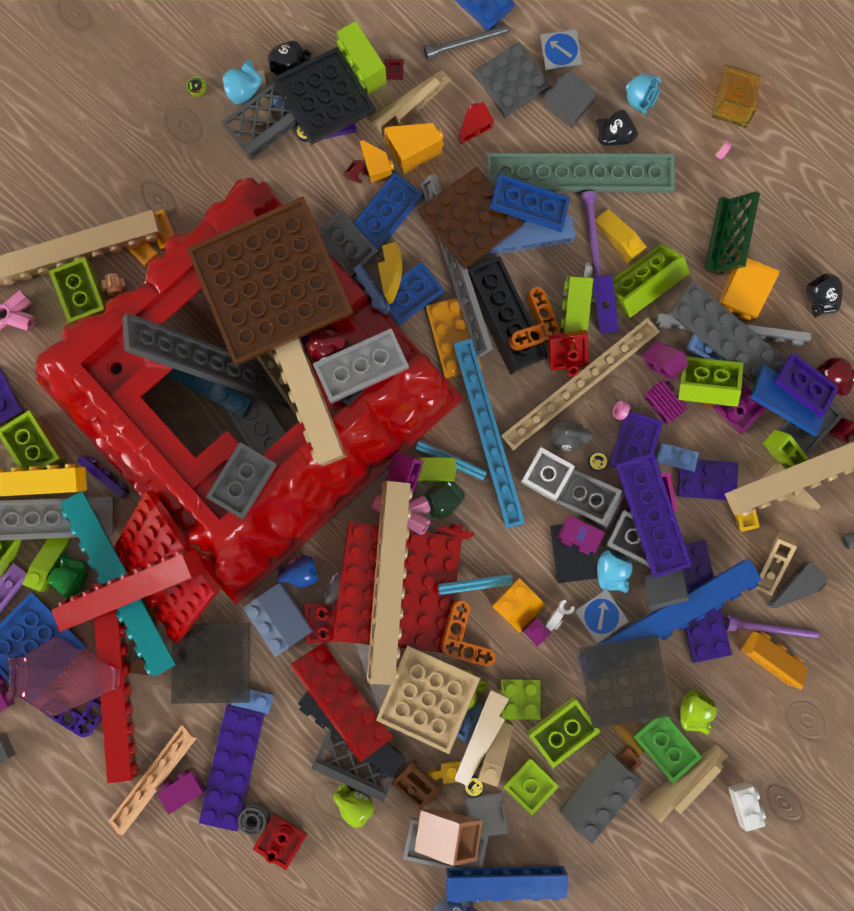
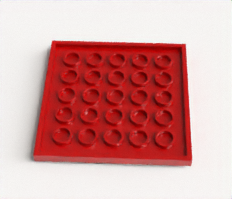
M153 489L145 492L114 546L127 573L132 572L133 575V570L143 566L148 569L147 564L157 560L162 563L161 558L171 554L175 557V552L184 548H187L188 551L193 550ZM205 566L206 573L144 598L146 604L154 611L157 621L163 625L167 636L174 643L183 639L221 590Z
M348 521L332 641L370 645L378 525ZM409 530V538L406 539L408 556L404 560L406 578L403 579L402 586L405 588L404 599H401L403 617L400 619L399 625L402 629L401 639H398L399 648L406 649L407 646H411L420 651L442 653L440 645L450 608L454 602L455 593L439 594L438 584L457 581L461 538L428 532L420 535L413 530Z

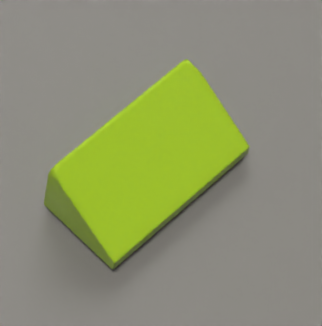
M418 458L424 461L418 481H455L457 470L455 458Z

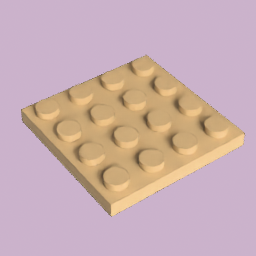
M407 646L398 666V679L395 680V685H390L376 721L450 754L481 678L411 646Z

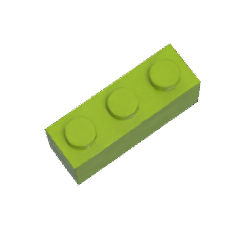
M568 275V280H564V291L567 292L566 299L562 300V310L565 313L564 318L560 320V329L563 330V333L587 330L588 332L593 286L592 277Z

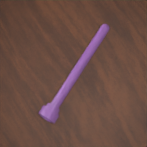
M586 191L581 193V201L586 206L595 277L602 275L593 206L597 199L595 191Z
M728 615L725 621L726 630L733 632L740 629L808 638H818L820 635L815 630L741 621L737 616Z

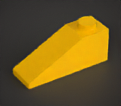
M606 210L595 219L598 228L627 264L640 256L647 248L639 236L611 210Z

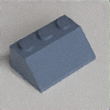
M281 582L243 608L275 657L314 631Z

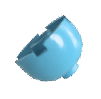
M643 73L627 84V101L634 110L646 114V109L648 107L651 109L654 106L660 93V88L657 87L658 82L661 83L660 77Z

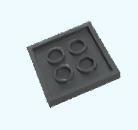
M520 41L474 71L475 77L504 118L551 87V84Z

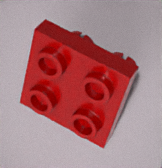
M587 330L548 335L551 371L567 369L569 376H576L579 373L578 367L588 366Z
M337 602L330 605L325 603L304 604L305 618L314 630L306 636V644L339 642L332 641Z
M274 813L252 850L265 857L268 863H275L284 870H287L308 833Z

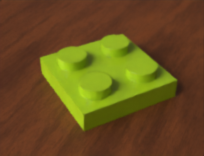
M501 679V692L509 698L501 715L505 719L540 720V679Z
M530 757L503 785V788L531 815L559 787Z

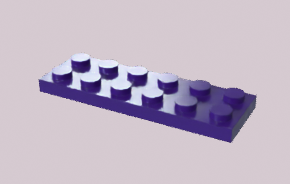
M654 453L615 465L652 577H660L691 567L692 564Z
M705 540L685 544L692 564L691 567L684 568L687 591L714 577ZM721 608L715 611L713 609L707 611V616L700 620L693 619L689 622L690 625L685 628L693 663L732 655Z
M229 704L226 705L199 819L200 824L235 832L239 830L238 819L244 808L264 721V713Z

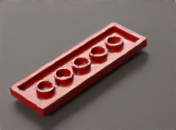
M321 643L291 663L290 667L360 763L392 740L393 736L383 723L376 721V713L324 643Z

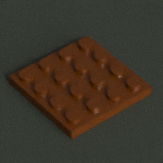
M478 166L417 210L418 214L464 270L521 229L525 224L519 218L489 209L495 187Z

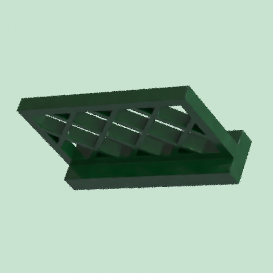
M755 191L731 199L726 197L719 198L704 270L719 276L723 275L724 271L746 266L760 197L759 192ZM751 200V204L747 208L746 205ZM743 210L744 213H743V214L740 216V218L738 219L737 216H738V215L740 214V212ZM748 217L747 223L743 226L742 223ZM740 228L739 233L734 236V233ZM744 236V240L739 244L738 242ZM736 246L737 249L731 255L730 252ZM739 254H740L739 262L736 263V262H735V259H736V258L739 256Z

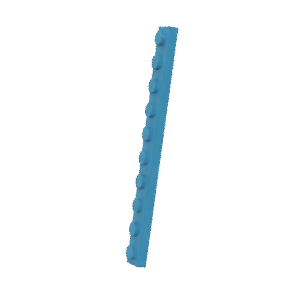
M472 338L453 343L505 527L508 529L525 524Z

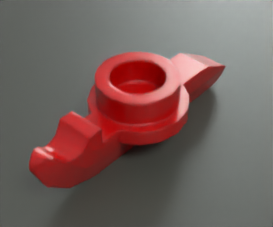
M451 524V527L441 526L436 530L438 533L456 536L461 539H469L474 535V532L470 533L468 529L462 531L463 527L457 524Z

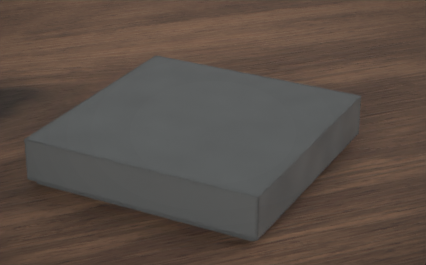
M684 569L653 578L651 573L644 575L650 610L689 601Z

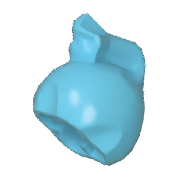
M251 60L244 62L241 70L234 68L224 74L223 83L227 97L233 103L241 105L249 101L260 87L262 76L254 69Z
M608 549L601 554L597 564L599 586L603 591L607 589L608 591L619 590L627 593L629 582L626 579L631 576L632 563L627 557Z

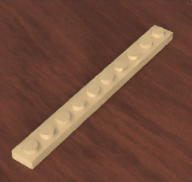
M646 318L579 372L578 375L501 435V438L514 451L649 342L660 331L649 318Z

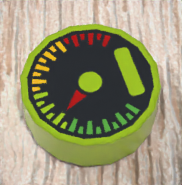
M192 77L187 83L188 91L192 96L200 97L205 94L207 87L202 78Z

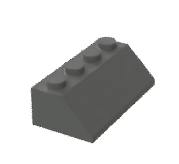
M608 750L560 809V813L579 834L593 844L643 783L641 776Z

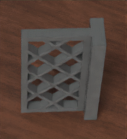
M274 83L222 121L224 127L250 160L254 159L298 125L291 111L285 109L286 103L282 96L274 95V89L276 88ZM262 98H270L269 107L259 106V101ZM273 99L283 100L282 109L272 108ZM255 109V117H244L245 111ZM258 110L268 111V119H257ZM271 112L282 113L281 119L271 121ZM233 120L241 121L240 130L231 129L228 124ZM244 121L254 122L253 131L243 130ZM257 123L267 124L266 130L264 132H256ZM242 134L252 135V140L247 145H244L241 141Z
M329 729L311 769L384 802L394 776L392 778L387 776L388 781L385 788L377 785L374 777L380 774L376 773L373 775L370 765L368 767L371 776L364 779L359 777L356 768L367 763L355 766L352 758L354 753H351L348 748L349 754L337 758L334 746L345 741L333 745L330 738L331 730ZM329 740L331 746L326 747ZM332 748L335 756L334 760L327 762L320 759L324 750ZM350 756L353 768L348 770L342 769L338 760ZM336 761L338 767L335 766V765H333V764H331V763H333V762ZM355 770L356 775L350 773L349 771ZM372 778L374 783L368 781V779Z

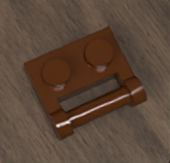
M413 759L394 778L391 784L421 810L441 791L443 785L440 782L436 783L417 766L418 763ZM412 771L416 776H418L426 785H428L431 788V790L426 788L410 772Z

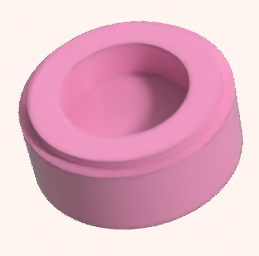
M725 140L715 156L720 160L723 159L730 150L732 143Z
M623 400L617 402L612 411L613 417L620 421L625 419L630 410L629 403Z

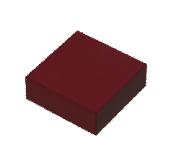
M385 59L386 79L403 80L404 59Z

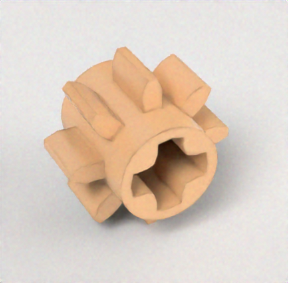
M117 273L105 275V280H101L102 292L107 291L108 296L122 294V290L126 287L124 278H119Z

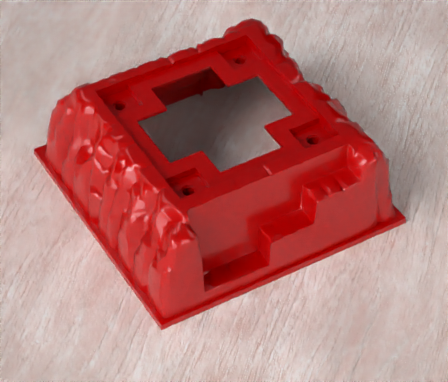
M253 178L237 180L223 201L211 205L205 217L193 232L170 236L165 242L166 253L162 256L154 257L148 262L145 283L141 284L137 290L124 292L115 298H110L106 303L103 314L79 319L76 323L64 326L62 341L53 344L38 355L35 370L37 375L35 380L142 499L146 491L154 490L193 550L197 549L202 563L214 581L235 605H238L388 469L391 466L395 452L404 454L464 400L463 396L432 364L427 355L423 354L387 314H382L372 307V299L370 300L366 296L361 286L329 254L354 314L319 330L332 329L344 335L346 339L343 346L344 350L392 329L409 365V369L369 386L348 408L341 400L330 403L313 362L309 359L347 457L325 466L319 465L318 462L315 463L311 455L313 450L311 442L307 443L303 431L306 430L303 423L298 422L262 454L276 463L277 467L244 520L206 497L239 445V442L227 430L198 457L195 458L141 398L173 369L125 352L122 317L126 313H130L162 325L203 289L187 248L284 205L265 182L261 181L258 184ZM118 365H122V371L119 374H115V368Z

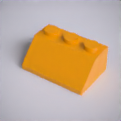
M762 631L760 633L752 632L740 651L787 685L802 690L808 670L802 664L804 661L794 654L790 656L786 653L787 649L781 644L777 643L775 645L770 641L771 637Z

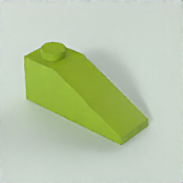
M774 430L762 443L770 454L786 469L810 460L790 434Z
M71 538L47 539L30 565L22 585L39 592L49 591L51 585L47 582L48 576L53 569L59 567V557L65 554Z

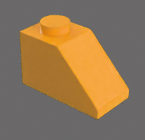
M360 141L370 182L390 178L392 170H394L392 158L388 159L386 152L368 142Z

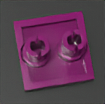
M743 382L738 407L718 404L713 407L740 435L767 409L750 398L752 391Z

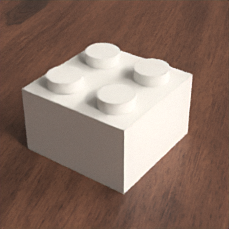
M541 447L520 483L550 500L556 501L575 466Z

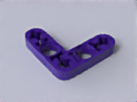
M100 688L83 714L57 698L46 700L42 705V711L46 716L77 736L87 737L94 732L102 719V713L99 716H93L91 713V708L94 705L99 706L101 709V702L96 701L97 699L100 701ZM55 703L54 707L57 710H62V708H64V710L60 714L56 710L50 712V706L48 705ZM66 712H70L74 716L71 723H67L64 720ZM89 719L93 720L87 726L89 731L83 733L81 725L86 724Z

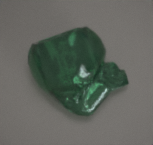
M441 481V484L431 486L425 493L430 506V515L436 519H442L453 514L465 498L464 490L454 481Z

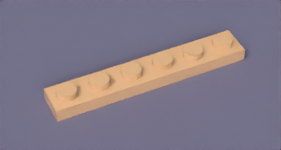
M181 725L110 818L109 822L117 834L124 835L197 739L187 726Z

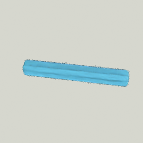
M419 440L416 445V450L428 456L455 458L457 469L480 480H483L487 474L486 470L422 440Z
M507 574L438 584V593L444 595L513 584L512 575Z

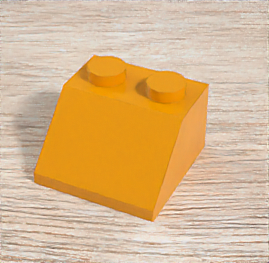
M517 578L491 606L520 633L546 605L520 578Z

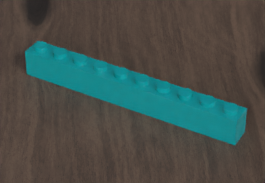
M81 491L61 501L62 508H60V511L65 519L69 518L72 524L69 528L73 535H78L81 540L78 543L83 553L87 552L90 559L87 561L93 571L97 570L99 584L106 583L108 586L107 582L118 577L121 580L120 576L126 574L127 571L86 494ZM142 599L117 609L118 611L115 612L121 623L124 622L127 629H125V632L130 640L134 639L137 645L134 649L139 658L143 656L146 662L144 668L148 675L152 674L155 677L177 665Z

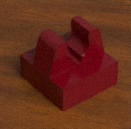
M353 160L343 173V176L355 183H362L358 174L362 173V175L367 176L368 171L361 160Z
M841 418L829 433L831 436L849 443L850 440L848 438L851 434L854 435V421Z

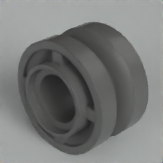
M260 803L249 804L239 815L238 824L243 833L250 836L260 834L269 822V812ZM250 816L256 817L258 822H253Z

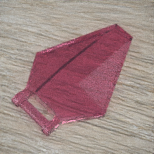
M54 637L23 657H7V664H9V690L6 691V698H21L49 717H54L118 689L120 671L107 664L106 661L82 649H77L58 637Z

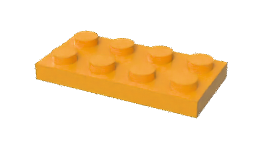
M454 298L427 305L426 311L444 377L448 379L462 375L453 343L470 339L458 299ZM477 357V358H478L479 365H480V369H482L481 364H480L479 357Z

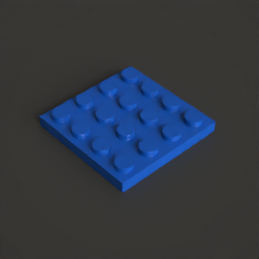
M31 592L0 623V674L29 704L87 647L71 628L59 632L51 611L52 609L35 592Z

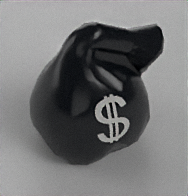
M297 41L279 44L268 54L270 70L278 76L300 65L301 62L308 61L312 53L308 49H303Z
M625 110L616 111L609 119L600 118L596 120L599 129L598 140L602 145H626L633 142L638 136L637 129Z
M825 273L807 285V297L809 301L814 303L811 306V314L814 318L822 314L836 313L840 309L843 287L841 280L836 275Z

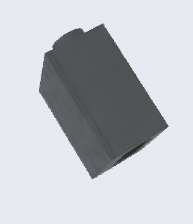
M569 70L565 75L562 74L556 81L557 85L553 89L549 88L545 93L544 107L572 129L595 103L598 92Z

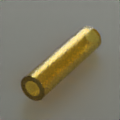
M619 720L612 724L611 727L637 757H640L645 750Z

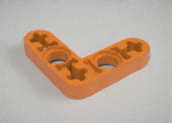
M534 287L527 293V301L537 325L517 331L510 336L508 342L513 350H522L549 341L548 335L560 333V327L550 302L541 287ZM540 309H544L547 312V318L540 315ZM547 329H553L554 332H548ZM531 331L538 334V340L532 339ZM525 337V340L521 343L515 341L516 338L519 340Z
M463 600L453 602L440 645L441 652L449 657L486 667L493 665L496 656L492 650L462 641L470 614V606ZM462 604V607L465 609L464 612H460L459 614V611L456 610L457 606H461ZM458 615H459V618H463V619H462V621H460V620L453 619V618H454V616L458 617ZM453 623L460 625V630L456 634L451 632V625ZM452 644V646L458 647L459 650H450L448 653L446 645ZM466 647H471L473 651L472 656L466 658L463 654ZM478 653L487 654L490 656L489 660L477 657Z

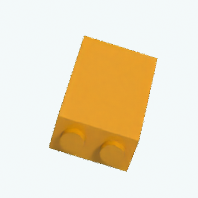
M434 123L384 128L385 143L403 175L442 154L444 136L440 128L436 129Z
M747 258L745 267L731 270L719 303L732 314L739 316L740 320L752 322L758 317L780 271Z

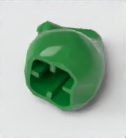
M63 554L59 557V567L50 572L47 582L64 598L70 599L73 596L79 595L83 589L87 565L85 561L71 559Z

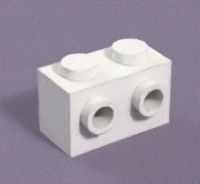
M748 782L729 786L728 789L739 826L746 832L765 827L764 819H766L763 808L758 803L760 796L757 788Z

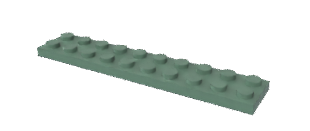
M487 153V179L494 187L497 176L500 173L554 192L673 193L675 191L674 154Z

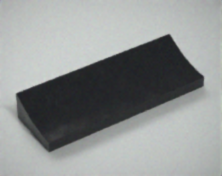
M499 256L469 267L467 270L482 317L509 374L512 375L547 359L549 356L542 343L522 350H513L509 345L508 341L512 334L534 325L501 257ZM531 331L532 339L538 340V334ZM525 337L519 340L516 338L515 341L521 343L525 340Z

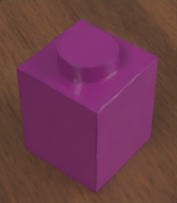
M536 617L522 630L537 647L551 634Z

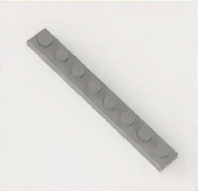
M658 314L655 317L654 325L659 326L661 329H671L673 327L678 328L682 332H689L687 328L671 315ZM746 325L762 340H773V343L776 344L790 342L793 346H803L811 341V333Z

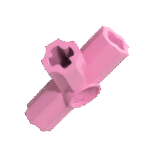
M19 290L4 304H0V330L6 325L28 332L33 329L35 316L23 312L32 304V301L23 291ZM7 311V316L2 318V314Z
M378 495L374 500L372 510L380 514L381 495ZM422 495L409 501L411 516L407 521V527L420 535L427 531L430 524V519L422 516L430 511L428 500Z

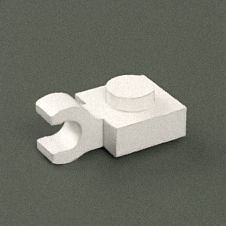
M562 600L559 603L558 608L544 623V626L550 631L553 629L557 630L563 622L561 618L564 614H571L574 611L575 607L573 606L569 610L564 609L563 606L566 600Z

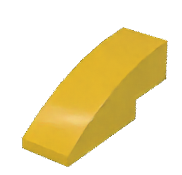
M397 242L382 246L385 261L378 263L383 293L389 304L393 303L397 295L402 276V255Z

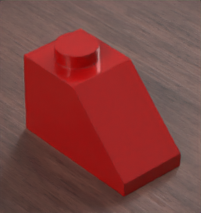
M484 101L479 104H472L466 111L459 134L460 144L493 128L494 119Z

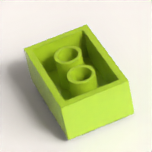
M354 21L337 31V46L366 93L369 95L386 85L385 66L358 23Z
M83 257L49 271L69 324L76 323L79 319L105 312L107 301L93 264L87 258Z
M685 357L689 365L682 371L678 400L738 407L742 387V362Z
M28 410L0 428L2 442L17 466L23 467L24 471H28L30 466H41V470L47 469V465H61L67 461L36 412Z
M573 696L528 730L527 733L552 768H554L599 734L600 730Z

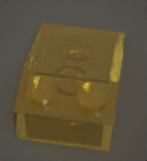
M725 64L711 117L747 128L757 110L760 75Z

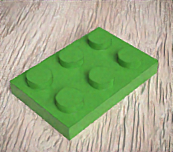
M662 710L633 735L635 740L672 783L703 758Z

